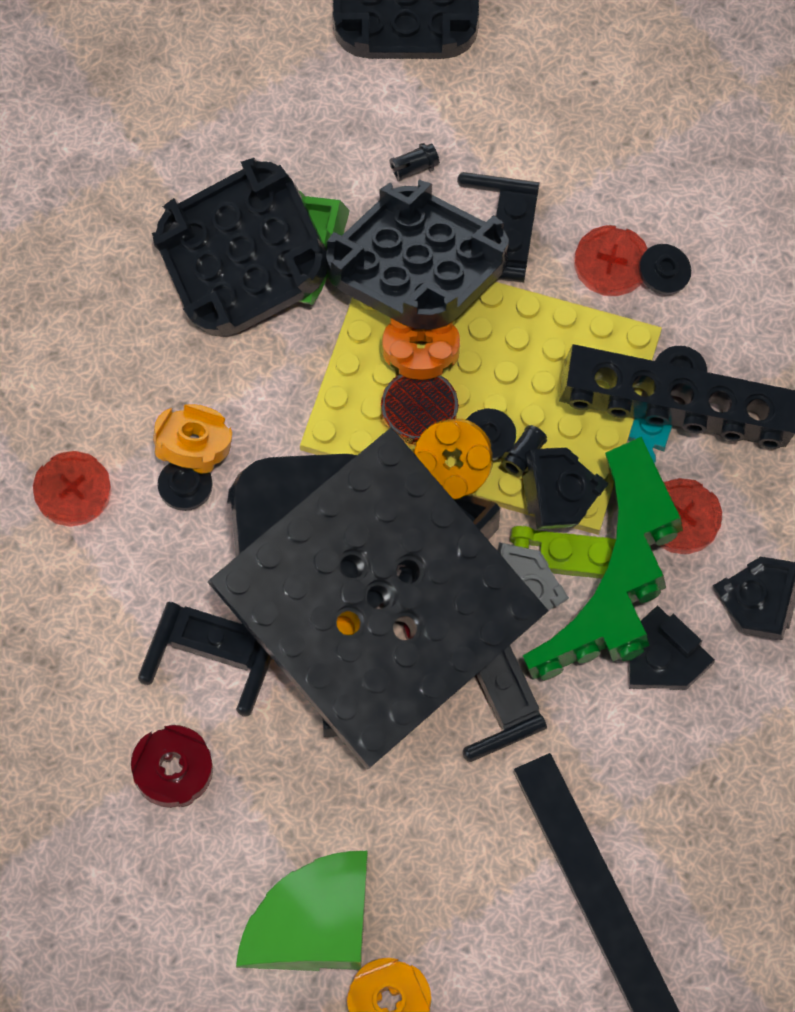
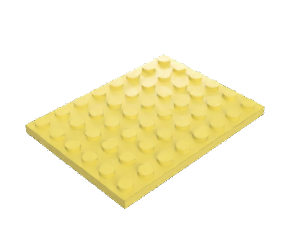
M494 282L452 322L460 335V354L453 366L451 363L443 369L441 376L450 383L452 390H455L458 409L453 419H467L472 413L481 409H496L507 414L513 421L516 428L515 443L524 432L525 427L533 425L541 429L547 436V442L541 449L567 447L579 457L578 461L594 475L597 473L609 483L588 509L580 523L572 527L599 535L615 485L605 452L628 442L634 417L617 418L609 415L606 411L592 408L578 410L572 408L567 403L559 402L564 362L572 344L653 361L662 327ZM353 297L300 443L301 451L315 455H358L390 428V423L382 412L384 399L382 397L389 383L401 375L399 374V368L393 366L391 362L389 366L383 356V333L390 324L391 318ZM417 341L415 343L417 348L422 349L425 348L428 342ZM403 376L396 380L389 388L385 397V412L389 421L398 430L408 435L421 436L423 432L419 435H416L396 414H394L386 406V403L393 398L394 400H392L388 405L396 401V403H394L391 406V408L398 403L399 405L395 407L393 410L401 406V408L396 411V413H398L402 408L404 409L401 413L398 414L399 416L404 411H407L403 416H401V418H403L408 413L410 414L404 419V421L409 416H412V418H410L406 423H408L413 418L415 419L409 424V426L413 424L415 421H417V423L411 428L415 427L418 423L420 424L417 428L414 429V431L417 430L420 426H422V428L418 432H416L417 434L422 429H427L389 392L392 388H394L397 385L398 387L395 388L392 391V393L396 391L398 388H400V390L396 392L394 395H397L402 390L403 392L397 397L399 398L403 393H405V395L402 398H400V400H402L407 395L408 397L403 401V403L408 398H410V400L405 405L413 401L408 406V408L415 403L416 405H414L410 410L418 406V408L414 410L413 413L417 411L419 408L421 410L417 412L415 415L423 411V413L419 415L418 418H420L424 413H426V415L421 419V421L426 416H429L423 423H425L430 418L432 419L426 424V426L430 424L432 421H434V423L437 422L397 383V381L400 383L404 378H407ZM436 377L432 382L439 379L435 383L436 385L437 383L442 381V383H440L437 387L441 386L444 383L445 385L440 389H443L445 386H447V388L443 390V392H445L449 388V391L445 394L447 395L449 392H451V394L448 397L452 395L451 400L453 399V404L428 379H423L418 383V385L421 384L424 380H426V382L420 387H423L428 382L429 384L425 388H423V390H425L428 386L431 385V387L425 392L427 393L430 389L434 388L428 395H430L432 392L436 390L437 392L434 393L431 397L439 393V395H437L434 398V400L441 395L442 397L439 398L436 402H439L442 398H444V400L441 403H439V405H441L446 400L447 402L441 407H444L447 403H449V405L444 410H446L449 406H452L448 411H446L448 413L450 410L453 409V411L449 414L451 415V417H449L444 411H442L410 378H407L404 382L401 383V385H403L407 380H409V382L404 386V388L410 383H412L407 388V390L413 385L415 386L409 392L417 388V390L414 391L412 395L416 393L418 390L420 391L414 397H417L420 393H422V395L419 396L417 400H419L423 395L425 396L423 399L419 401L420 403L425 398H427V400L422 405H424L428 400L430 401L426 406H424L425 408L430 403H432V405L427 410H429L434 405L436 406L434 409L430 411V413L436 408H438V410L435 411L432 415L437 413L439 410L441 411L438 415L435 416V418H437L441 413H443V415L437 419L438 421L444 415L446 417L443 419V421L446 418H452L455 409L454 396L450 387L442 379ZM596 380L600 387L610 389L607 382ZM634 388L635 392L642 396L643 389ZM396 432L415 454V446L419 438H409L407 435ZM457 448L453 452L446 449L443 454L447 458L445 463L449 467L453 465L461 467L463 465V462L460 460L462 452ZM504 457L493 461V468L484 484L475 492L468 494L469 496L495 502L501 508L535 517V514H528L523 475L515 476L509 473L502 464Z

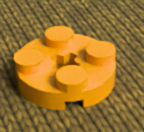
M185 404L184 410L173 413L172 408L163 411L155 422L153 435L155 455L162 461H169L177 466L192 468L198 473L211 472L214 469V465L223 461L229 454L232 442L231 427L228 429L225 425V418L221 413L207 406ZM196 434L199 438H190V436Z
M456 418L455 420L447 419L435 422L423 432L415 446V455L453 499H459L478 490L487 480L493 468L491 443L488 436L478 425L466 419ZM457 448L462 452L460 460L463 462V465L461 467L457 465L449 467L445 463L447 458L443 455L444 451L447 449L453 452Z
M380 958L367 963L358 971L350 985L347 997L348 1012H389L387 1008L381 1009L377 1004L382 1001V993L384 991H389L392 996L399 995L401 997V1001L396 1003V1010L390 1012H430L431 991L425 976L413 965L410 966L405 962L398 961V959Z

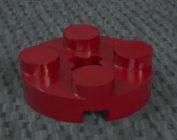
M180 725L164 726L165 729L157 730L153 734L151 731L143 736L134 748L131 757L134 783L142 796L155 805L167 808L186 807L199 798L211 782L213 775L211 753L203 738L194 730ZM174 757L179 758V766L182 770L173 775H166V769L161 766L164 761L171 762Z

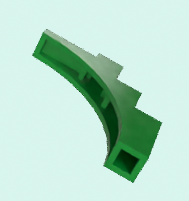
M642 437L605 452L616 486L619 509L616 542L609 566L593 597L576 618L549 641L522 655L533 680L539 677L542 680L554 678L563 672V667L576 661L580 664L592 661L600 655L601 650L606 648L614 662L622 659V661L632 660L644 652L643 648L650 646L647 634L632 603L636 601L640 603L651 601L661 594V590L666 588L664 575L650 545L654 543L656 545H664L671 542L678 536L679 532L683 531L681 517Z

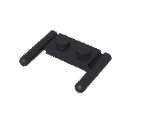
M461 172L457 178L459 186L500 192L496 217L504 222V231L509 238L508 265L498 279L524 283L540 182Z
M167 602L139 672V682L144 685L153 683L167 644H170L174 648L246 671L249 669L250 673L236 710L242 716L251 715L271 663V656L243 624L187 606L181 607L174 602Z
M509 645L476 674L503 731L466 746L463 749V757L468 762H473L547 729L546 721L539 712V706Z

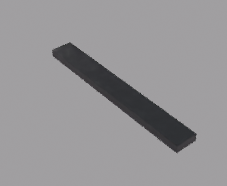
M551 753L514 768L513 773L630 1011L680 1012Z

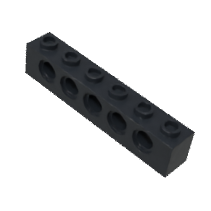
M572 344L564 362L559 402L567 403L572 408L578 410L592 408L606 411L609 415L617 418L630 416L645 419L651 425L663 426L669 424L683 427L685 431L690 433L708 432L721 435L723 439L728 441L746 440L756 442L761 447L767 449L786 447L795 435V390ZM596 380L607 382L610 389L600 387ZM634 388L643 389L648 394V397L640 396L635 392ZM672 396L681 397L686 404L677 403ZM710 403L719 405L723 412L715 411L710 406ZM748 411L758 414L761 420L753 419L748 414Z

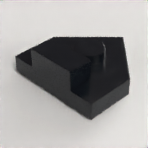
M567 447L530 449L526 452L528 473L523 475L528 514H535L537 529L575 527L609 484L597 473L594 475L578 461L579 457Z
M760 556L747 564V568L729 579L726 577L713 585L714 591L744 634L783 640L786 628H790L795 608V562Z
M657 605L641 620L650 646L643 648L644 652L640 656L629 660V689L670 688V690H687L714 664L715 659L701 647L702 640L674 613L669 617Z

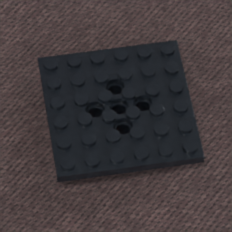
M392 427L207 582L366 769L371 768L549 611ZM342 560H350L356 564L358 568L357 578H349L342 573L340 568ZM398 565L408 566L412 570L414 575L413 583H404L398 578L396 571ZM374 590L382 594L384 598L383 609H375L369 605L367 601L368 591ZM338 616H346L353 621L355 627L353 635H346L339 631L337 627ZM395 621H402L408 625L411 633L408 640L399 639L393 631Z

